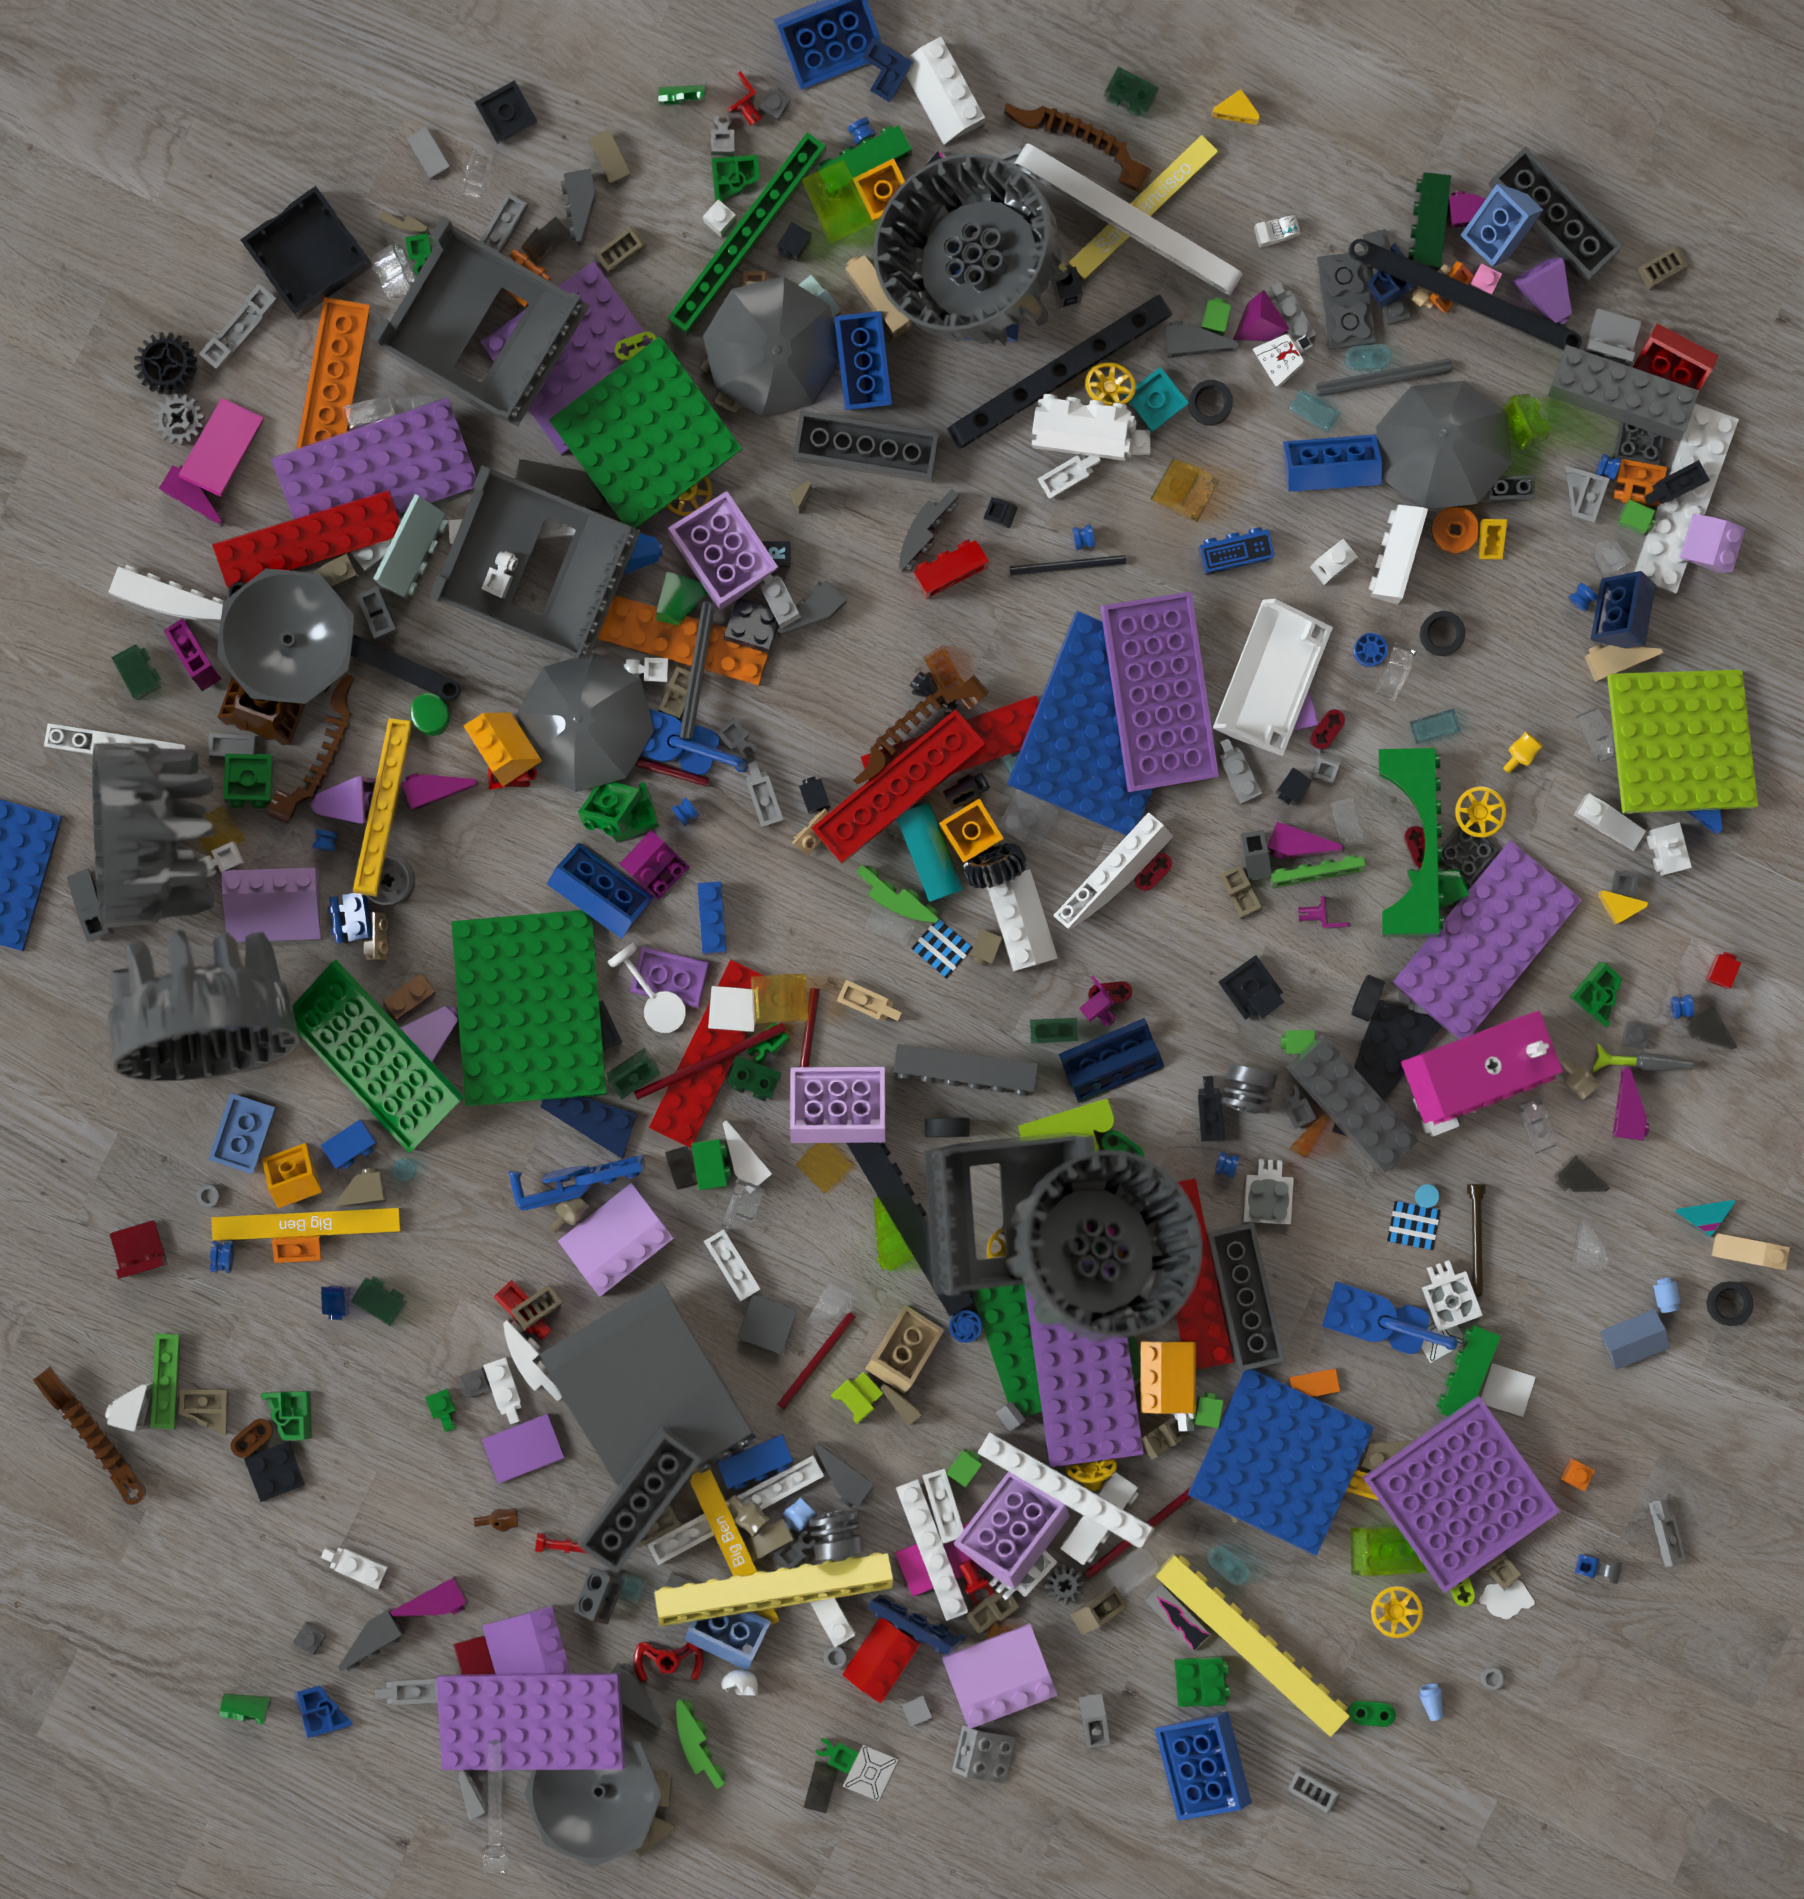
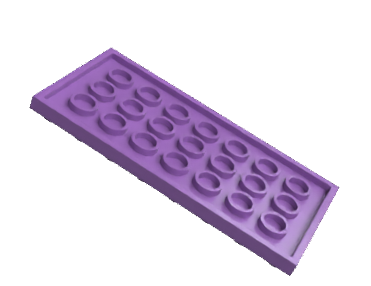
M448 397L271 458L293 519L389 489L397 512L400 514L407 511L415 494L431 503L472 489L477 478Z
M1192 591L1100 606L1128 792L1219 777Z
M1510 840L1470 887L1469 896L1460 899L1444 919V930H1439V937H1429L1393 980L1392 984L1456 1038L1462 1039L1470 1036L1580 904L1582 899Z
M1105 1268L1103 1270L1104 1274L1109 1277V1269ZM1026 1291L1049 1466L1055 1467L1143 1455L1127 1337L1092 1342L1086 1337L1078 1338L1075 1332L1067 1331L1065 1326H1060V1323L1052 1325L1041 1324L1036 1320L1033 1312L1036 1301L1032 1300L1029 1292Z
M620 1673L438 1675L436 1677L442 1770H611L625 1768Z

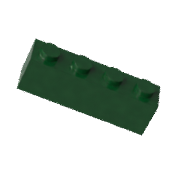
M1423 172L1421 179L1417 178L1415 192L1419 193L1418 202L1414 201L1413 206L1416 224L1411 225L1410 238H1414L1413 247H1409L1407 258L1438 271L1442 261L1451 175Z

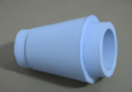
M1435 1683L1422 1686L1419 1697L1430 1720L1442 1719L1444 1717L1442 1689Z

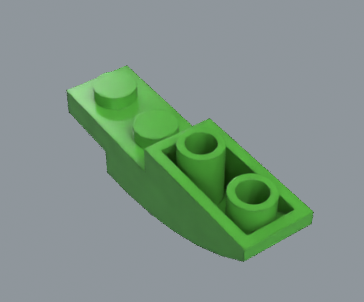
M861 865L856 871L861 878L873 887L868 896L881 906L911 920L934 924L939 921V918L936 917L938 912L929 904L926 907L918 901L921 897L911 888L909 891L903 888L897 895L894 893L897 889L887 880L885 883L877 878L879 873L870 865L867 868Z
M680 1697L677 1700L676 1716L679 1737L685 1755L695 1774L705 1770L716 1789L725 1784L726 1780L724 1777L727 1775L720 1764L715 1765L711 1757L714 1755L707 1744L704 1746L701 1744L708 1737L706 1734L708 1728L702 1719L697 1720L694 1716L695 1708L688 1699L684 1701L683 1697Z

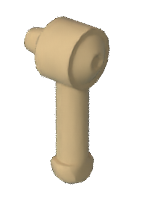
M1444 264L1438 272L1447 275L1450 272V267ZM1420 288L1413 292L1411 300L1419 307L1426 306L1430 309L1434 304L1430 300L1431 293Z

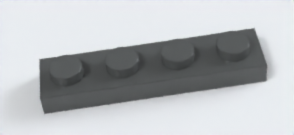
M1386 229L1362 236L1364 240L1390 250L1391 246ZM1371 267L1372 273L1375 275L1378 270ZM1404 295L1383 308L1387 325L1411 318Z

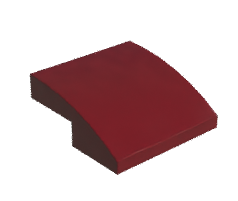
M485 1635L453 1644L461 1674H495Z

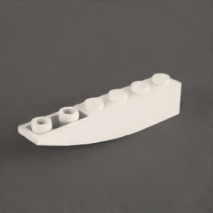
M128 565L125 566V569L117 568L108 592L112 596L175 617L221 622L224 600L213 597L212 601L203 598L205 594L191 589L189 593L182 590L183 586L172 581H169V584L160 582V577L150 573L147 574V577L138 574V569Z
M49 723L47 724L44 747L93 755L94 743H154L158 748L191 749L182 744Z
M1148 812L1053 916L1069 930L1073 929L1125 888L1173 838V835Z

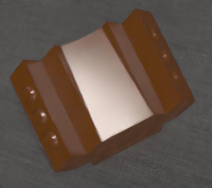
M232 676L217 718L225 725L234 724L240 730L258 734L266 740L275 739L281 745H288L292 742L305 704L252 699Z

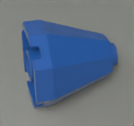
M639 534L623 575L659 561V556L663 554L661 542H658L656 537Z

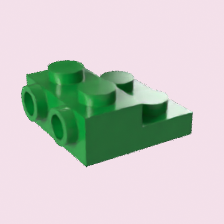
M225 753L223 800L225 803H229V807L242 808L243 804H252L253 808L264 809L266 804L271 803L273 797V755Z
M616 782L594 787L578 811L582 825L590 831H593L595 828L601 829L609 836H613L615 833L622 835L633 819L631 811L642 796L640 789Z
M1222 1656L1174 1659L1178 1707L1226 1705V1699H1230L1229 1685H1224V1676H1228L1227 1661L1222 1660Z

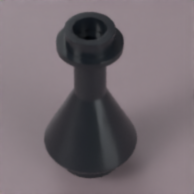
M920 671L909 685L913 688V695L925 698L930 694L936 693L938 689L930 672L924 674ZM944 700L940 703L946 709L945 715H949L959 707L956 703L957 700L949 704Z

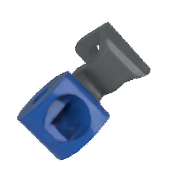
M1579 1554L1575 1573L1595 1578L1598 1574L1607 1577L1612 1583L1618 1584L1622 1563L1616 1561L1611 1565L1600 1563L1599 1558Z

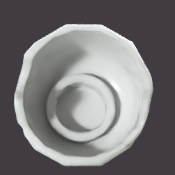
M733 1670L722 1679V1689H725L726 1692H729V1689L733 1687L737 1695L759 1694L757 1678L750 1671Z

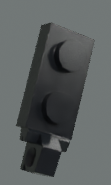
M1700 460L1657 481L1656 484L1652 485L1654 491L1643 498L1647 505L1660 500L1661 504L1668 503L1709 482L1710 479Z
M1203 1076V1088L1198 1089L1197 1095L1201 1141L1225 1140L1220 1088L1214 1087L1213 1076Z

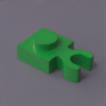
M429 233L405 237L409 260L416 259L414 274L416 276L419 274V268L425 264L426 258L432 252Z
M773 1022V1023H772L770 1026H768L765 1030H767V1029H769V1028H771V1027H773V1026H776L777 1024H776L775 1022ZM783 1032L749 1048L747 1052L750 1056L760 1052L755 1060L758 1064H761L765 1061L768 1052L774 1056L791 1039Z
M822 1738L821 1742L827 1745V1750L822 1752L816 1749L815 1753L821 1757H831L827 1764L849 1774L859 1752L838 1742L835 1748L828 1739Z

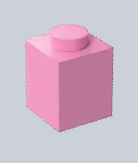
M1481 263L1470 286L1492 295L1502 273Z

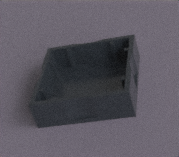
M316 186L290 203L282 213L265 221L240 239L297 319H300L321 304L324 297L329 298L373 266L370 259Z

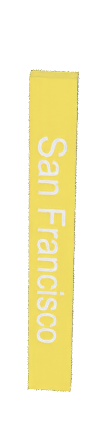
M1201 135L1130 204L1151 217L1206 165L1218 151ZM1108 224L1068 264L1071 267H1076L1077 273L1085 280L1130 236Z

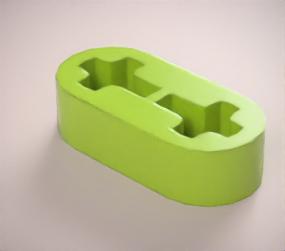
M642 332L622 339L615 345V354L620 361L626 362L646 347H637V345L644 343V338L648 337L649 340L654 341L657 339L656 336L651 332ZM626 345L627 348L635 346V349L629 351L628 356H625L623 353L619 354V351L622 350L621 346Z
M1469 1576L1450 1589L1454 1601L1459 1606L1466 1607L1473 1603L1475 1594ZM1460 1586H1463L1465 1592L1470 1593L1467 1596L1466 1602L1457 1597L1461 1594Z

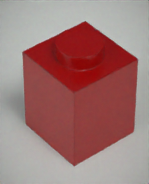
M1724 952L1723 955L1716 954L1705 981L1724 989H1731L1741 962L1736 960L1737 956L1728 952Z

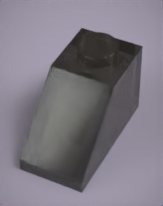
M1714 1006L1686 1020L1688 1024L1686 1030L1692 1039L1696 1038L1698 1042L1727 1050L1737 1048L1736 1043Z
M1573 1155L1553 1175L1558 1179L1555 1183L1564 1192L1567 1190L1570 1192H1606L1610 1189L1577 1155Z

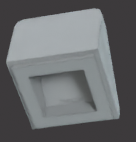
M1320 750L1312 777L1334 784L1342 757Z

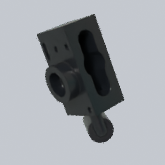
M983 773L973 777L969 774L958 779L957 784L944 790L943 794L951 809L954 810L962 805L968 806L973 803L990 786ZM975 780L977 781V783H978L980 789H978V787H977V785H976V783H975Z

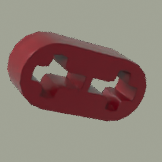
M1329 710L1312 732L1310 743L1315 749H1326L1343 727L1345 717L1340 710ZM1338 715L1340 724H1334L1329 729L1327 727L1330 723L1328 716ZM1324 730L1328 733L1324 738L1327 741L1326 744L1321 743L1318 745L1315 735L1320 736Z
M1412 826L1405 831L1404 842L1413 864L1421 869L1423 862L1417 861V858L1420 857L1418 849L1421 848L1423 854H1425V834L1421 827ZM1412 830L1421 835L1418 838L1420 845L1418 847L1414 840H1409Z
M1158 853L1135 877V886L1141 891L1151 890L1170 870L1172 866L1171 858L1165 853ZM1157 858L1160 860L1165 858L1167 860L1165 863L1167 868H1160L1155 872L1153 870L1157 865L1155 860ZM1151 872L1153 874L1149 880L1151 885L1145 884L1141 886L1139 884L1141 882L1139 877L1141 875L1145 877Z
M1125 981L1100 983L1105 991H1109V996L1115 1003L1126 1002L1132 996V987ZM1096 984L1088 991L1089 1000L1092 998V993L1096 992V988H1098ZM1120 985H1123L1124 989H1128V993L1125 994L1123 999L1120 998V995H1112L1111 991L1118 990Z

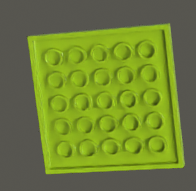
M1742 669L1619 673L1607 676L1622 813L1758 807Z

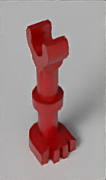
M537 1532L535 1552L542 1553L546 1548L563 1550L564 1553L570 1554V1551L588 1554L578 1547V1543L571 1542L570 1539L565 1541L546 1539L545 1533Z

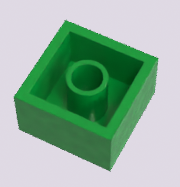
M721 1139L692 1143L698 1189L704 1190L729 1186L728 1181L732 1180L730 1166H725L724 1158L728 1157L726 1143H722Z

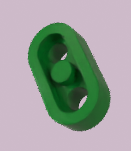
M1111 1130L1103 1135L1101 1143L1105 1151L1113 1150L1128 1153L1134 1151L1136 1155L1144 1158L1142 1148L1121 1132ZM1112 1137L1118 1141L1114 1147L1109 1144V1139Z
M1356 1700L1348 1708L1349 1718L1358 1725L1388 1727L1393 1724L1396 1718L1394 1708L1385 1702ZM1364 1709V1716L1358 1717L1356 1715L1357 1710ZM1381 1712H1388V1717L1386 1719H1381Z

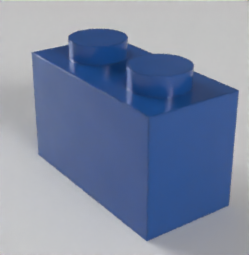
M360 1119L321 1144V1147L335 1169L342 1167L345 1170L355 1163L354 1158L360 1154L365 1157L375 1150L373 1146L377 1144V1141L365 1122Z

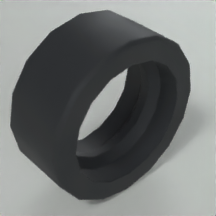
M1205 380L1193 388L1188 399V409L1191 416L1198 423L1205 426H1214L1222 423L1229 416L1233 406V397L1230 389L1224 383L1217 380ZM1207 389L1218 391L1224 399L1222 411L1215 416H1206L1197 407L1199 394Z
M1434 612L1425 619L1421 626V644L1426 651L1433 655L1442 657L1451 655L1464 642L1466 633L1464 623L1459 616L1452 612ZM1446 620L1455 627L1456 639L1451 645L1438 647L1430 640L1429 629L1436 621Z
M1371 975L1366 976L1351 1012L1352 1016L1367 1022L1370 1021L1385 985L1384 980Z
M969 1118L925 1119V1137L970 1136Z
M1732 1281L1721 1282L1714 1286L1709 1292L1706 1301L1707 1311L1711 1318L1719 1324L1726 1326H1737L1747 1321L1754 1307L1753 1297L1749 1290L1742 1284ZM1725 1290H1734L1743 1298V1310L1735 1317H1724L1717 1309V1298Z

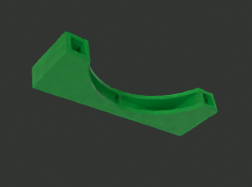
M1435 748L1379 749V777L1397 786L1410 799L1419 814L1425 834L1424 860L1415 882L1399 901L1382 911V938L1439 937V930H1444V916H1439V907H1443V893H1438V884H1443V870H1438V861H1442V847H1437V838L1442 837V824L1437 823V814H1441V800H1436V791H1441V778L1436 777V768H1440V754H1435Z

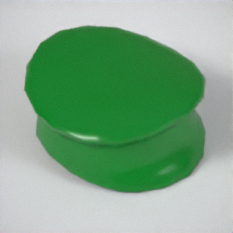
M424 693L415 698L411 704V720L423 734L436 736L446 730L450 722V714L446 703L441 697L433 693Z

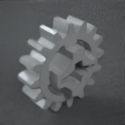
M174 394V400L165 397L167 403L159 402L158 405L161 410L154 411L158 419L153 420V423L159 425L155 429L158 434L163 433L161 438L164 441L170 437L169 440L172 445L178 440L182 446L185 439L192 443L191 436L199 437L197 429H204V426L199 422L204 420L205 417L198 414L202 411V408L200 406L194 407L196 405L194 399L188 402L187 395H183L182 399H180L177 394ZM176 405H182L180 408L177 409L171 408ZM192 412L194 415L193 425L190 424V416L192 415ZM165 414L168 416L166 427L164 425ZM176 416L183 419V422L181 424L179 422H176ZM178 431H187L184 434H176Z

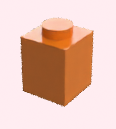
M1570 1458L1560 1479L1585 1492L1595 1470Z

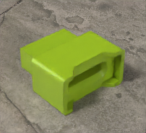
M863 1371L852 1382L849 1379L844 1381L831 1393L833 1399L842 1400L854 1413V1422L859 1424L875 1409L872 1403L883 1392Z

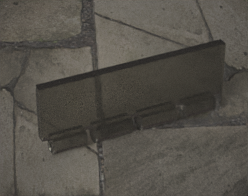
M519 459L515 479L555 496L560 495L561 498L580 505V499L584 500L583 507L592 511L599 512L601 503L606 504V499L585 471Z

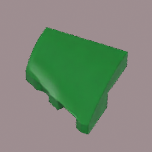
M706 85L659 87V104L683 105V101L705 100Z
M758 154L711 158L715 202L717 200L722 202L747 185L760 179Z
M667 572L656 611V621L679 626L685 619L686 614L692 612L697 607V603L704 596H707L708 593L700 582Z
M645 782L638 785L642 796L631 811L632 821L622 835L615 833L612 836L616 843L660 827Z
M1409 869L1407 874L1413 885L1420 871ZM1459 869L1443 871V884H1438V893H1443V907L1469 896V888Z
M1598 962L1570 995V998L1597 1022L1607 1028L1611 1022L1608 1019L1612 1006L1615 1007L1617 1000L1616 992L1620 989L1622 978L1607 963Z
M310 1391L261 1393L262 1400H266L272 1412L270 1413L272 1420L278 1425V1432L282 1440H306L312 1438Z
M224 1694L219 1717L236 1719L238 1721L256 1720V1724L263 1725L267 1719V1710L271 1706V1697Z

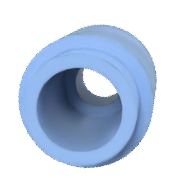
M1671 1277L1658 1279L1657 1284L1653 1285L1657 1306L1661 1309V1313L1679 1310L1681 1300L1677 1282L1671 1281Z

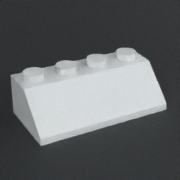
M942 37L920 47L908 57L914 63L906 77L943 145L985 124V116Z
M1398 505L1396 510L1391 509L1388 523L1391 524L1389 533H1384L1381 545L1385 546L1383 555H1378L1375 568H1379L1376 577L1372 576L1369 590L1372 591L1371 597L1397 605L1403 599L1427 515V508Z
M1025 870L1020 876L1015 877L1014 880L1008 881L1007 884L1003 883L992 888L987 887L1013 972L1058 959L1031 870Z

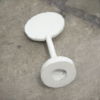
M631 943L608 960V964L611 967H616L624 962L650 998L647 1000L644 1008V1017L647 1024L653 1030L660 1033H670L677 1030L684 1022L686 1016L685 1005L682 999L669 991L654 994L628 959L637 950L635 944Z

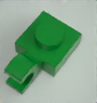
M445 1389L425 1397L433 1419L440 1417L444 1431L448 1432L456 1429L450 1415L456 1409L449 1390Z

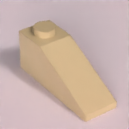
M1599 644L1589 649L1590 653L1585 656V659L1595 682L1607 678L1609 674H1617L1661 655L1663 651L1661 648L1632 647L1625 649L1612 645L1603 648L1602 644Z
M1715 1233L1711 1256L1786 1271L1790 1247Z

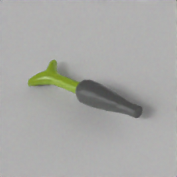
M1597 1044L1596 1050L1599 1057L1592 1068L1593 1073L1607 1065L1636 1066L1638 1070L1645 1072L1680 1069L1693 1070V1061L1651 1053H1640L1636 1057L1612 1056L1600 1044Z

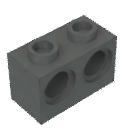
M378 586L356 595L373 637L377 642L399 633L382 591Z
M591 1567L574 1612L591 1621L608 1625L625 1580L607 1571Z

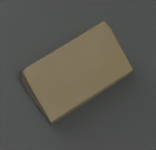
M810 481L804 482L789 493L790 500L799 514L812 492Z

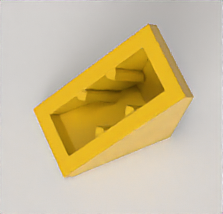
M1241 89L1215 106L1212 113V118L1257 125L1260 117Z
M1483 519L1479 523V559H1503L1507 519Z
M1604 890L1599 891L1598 894L1614 924L1622 922L1648 905V902Z

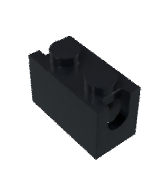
M1065 265L1069 275L1058 282H1052L1058 308L1078 304L1082 301L1083 292L1076 267L1070 268V265Z

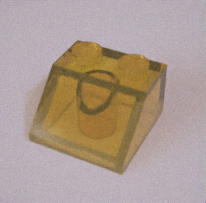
M1172 459L1151 500L1183 518L1198 522L1219 481L1204 469Z
M805 973L751 977L754 1024L808 1020Z

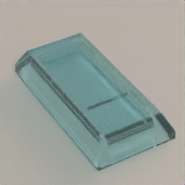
M1302 389L1298 391L1288 408L1327 433L1339 415L1338 411Z
M1454 708L1410 721L1416 744L1461 731Z

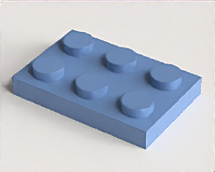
M230 1093L208 1160L254 1174L276 1107Z

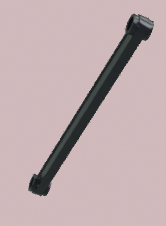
M1356 239L1349 245L1348 252L1350 257L1369 267L1564 351L1568 336L1575 340L1574 348L1579 349L1581 347L1582 339L1575 331L1367 240ZM1356 244L1364 247V254L1362 256L1356 254L1354 250Z
M236 582L232 584L228 591L229 597L234 594L237 588L243 587L245 583ZM353 634L350 656L447 701H455L461 695V687L455 680ZM455 685L456 693L453 696H446L444 692L446 686Z

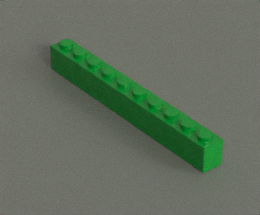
M808 132L804 135L667 317L670 324L686 336L690 334L824 156L826 145Z

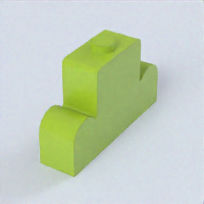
M1108 1098L1017 1127L1021 1137L1058 1133L1094 1136V1149L1099 1151L1094 1130L1097 1132H1107L1114 1124V1117Z

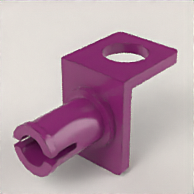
M1321 896V904L1319 906L1298 907V913H1308V915H1299V922L1320 920L1324 929L1351 927L1349 922L1328 924L1325 896Z
M1092 976L1090 978L1100 989V992L1079 1009L1088 1021L1098 1017L1104 1026H1110L1111 1024L1107 1018L1113 1023L1116 1017L1109 1010V1007L1115 1002L1097 979Z

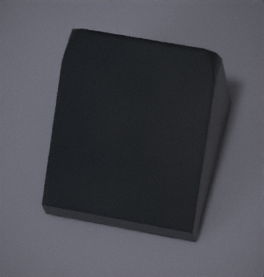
M991 497L983 519L1005 528H1010L1018 508L1011 502Z

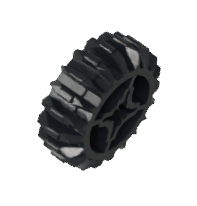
M160 332L158 340L154 335H151L152 342L149 344L148 341L143 340L146 348L138 347L137 349L142 356L134 357L137 362H141L134 365V369L140 371L136 375L137 378L144 379L142 385L144 387L150 385L149 390L151 392L157 389L159 395H163L165 389L168 395H172V388H175L178 393L181 392L179 385L183 384L187 388L189 384L185 380L187 378L194 380V376L190 374V371L196 372L197 367L191 364L196 363L198 360L196 357L190 356L195 353V350L193 348L188 349L190 343L188 341L182 343L183 338L180 335L174 339V334L169 332L166 339L164 333ZM165 347L160 355L151 356L157 349ZM173 347L181 351L184 363L173 359ZM166 360L172 363L170 365H166L165 368L161 364H159L165 363ZM148 364L158 368L159 381L151 377ZM181 371L177 377L169 380L172 372Z
M1013 843L991 846L966 861L963 865L964 874L970 886L981 889L986 887L992 888L1003 883L1007 884L1008 881L1020 876L1027 866L1023 850L1020 846Z

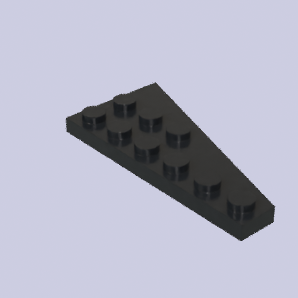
M1379 999L1356 1058L1355 1070L1384 1101L1405 1074L1401 1061L1419 1055L1442 1025L1432 1017ZM1334 1122L1331 1132L1346 1136Z

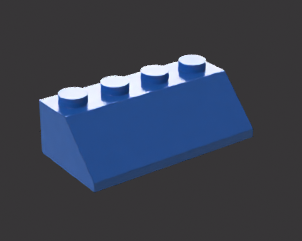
M881 311L834 316L844 409L851 410L892 405Z
M1376 434L1283 441L1285 474L1289 492L1382 484V460Z
M579 842L557 865L546 883L621 939L633 927L653 899L652 895Z

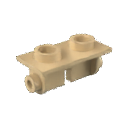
M823 809L821 812L818 810L816 816L809 822L810 825L807 828L804 827L797 836L793 837L795 840L792 843L806 856L821 843L820 838L811 827L829 813L826 809Z
M373 912L370 913L373 938L364 939L363 955H366V960H386L388 944L386 942L388 921L386 913Z

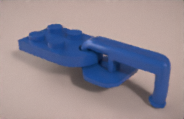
M649 708L654 732L641 756L660 762H669L677 758L682 769L697 775L706 774L711 769L714 760L734 766L738 772L747 770L748 763L746 760L717 750L720 740L718 734L713 730L696 726L694 727L693 738L691 740L683 739L680 737L682 723L677 718Z
M642 1154L591 1168L587 1165L552 1171L545 1174L542 1181L543 1183L556 1181L557 1188L524 1196L520 1176L522 1172L509 1171L508 1174L510 1175V1184L516 1206L520 1210L525 1211L578 1198L591 1187L592 1183L603 1181V1184L617 1181V1177L626 1175V1178L639 1176V1172L644 1169L645 1159ZM574 1176L576 1184L563 1187L562 1182L569 1181L570 1177Z
M1335 1282L1322 1327L1369 1342H1379L1387 1338L1394 1350L1406 1354L1417 1353L1421 1349L1424 1340L1444 1346L1448 1350H1453L1458 1345L1457 1339L1453 1336L1448 1337L1427 1330L1429 1316L1423 1309L1405 1305L1396 1310L1394 1305L1385 1297Z

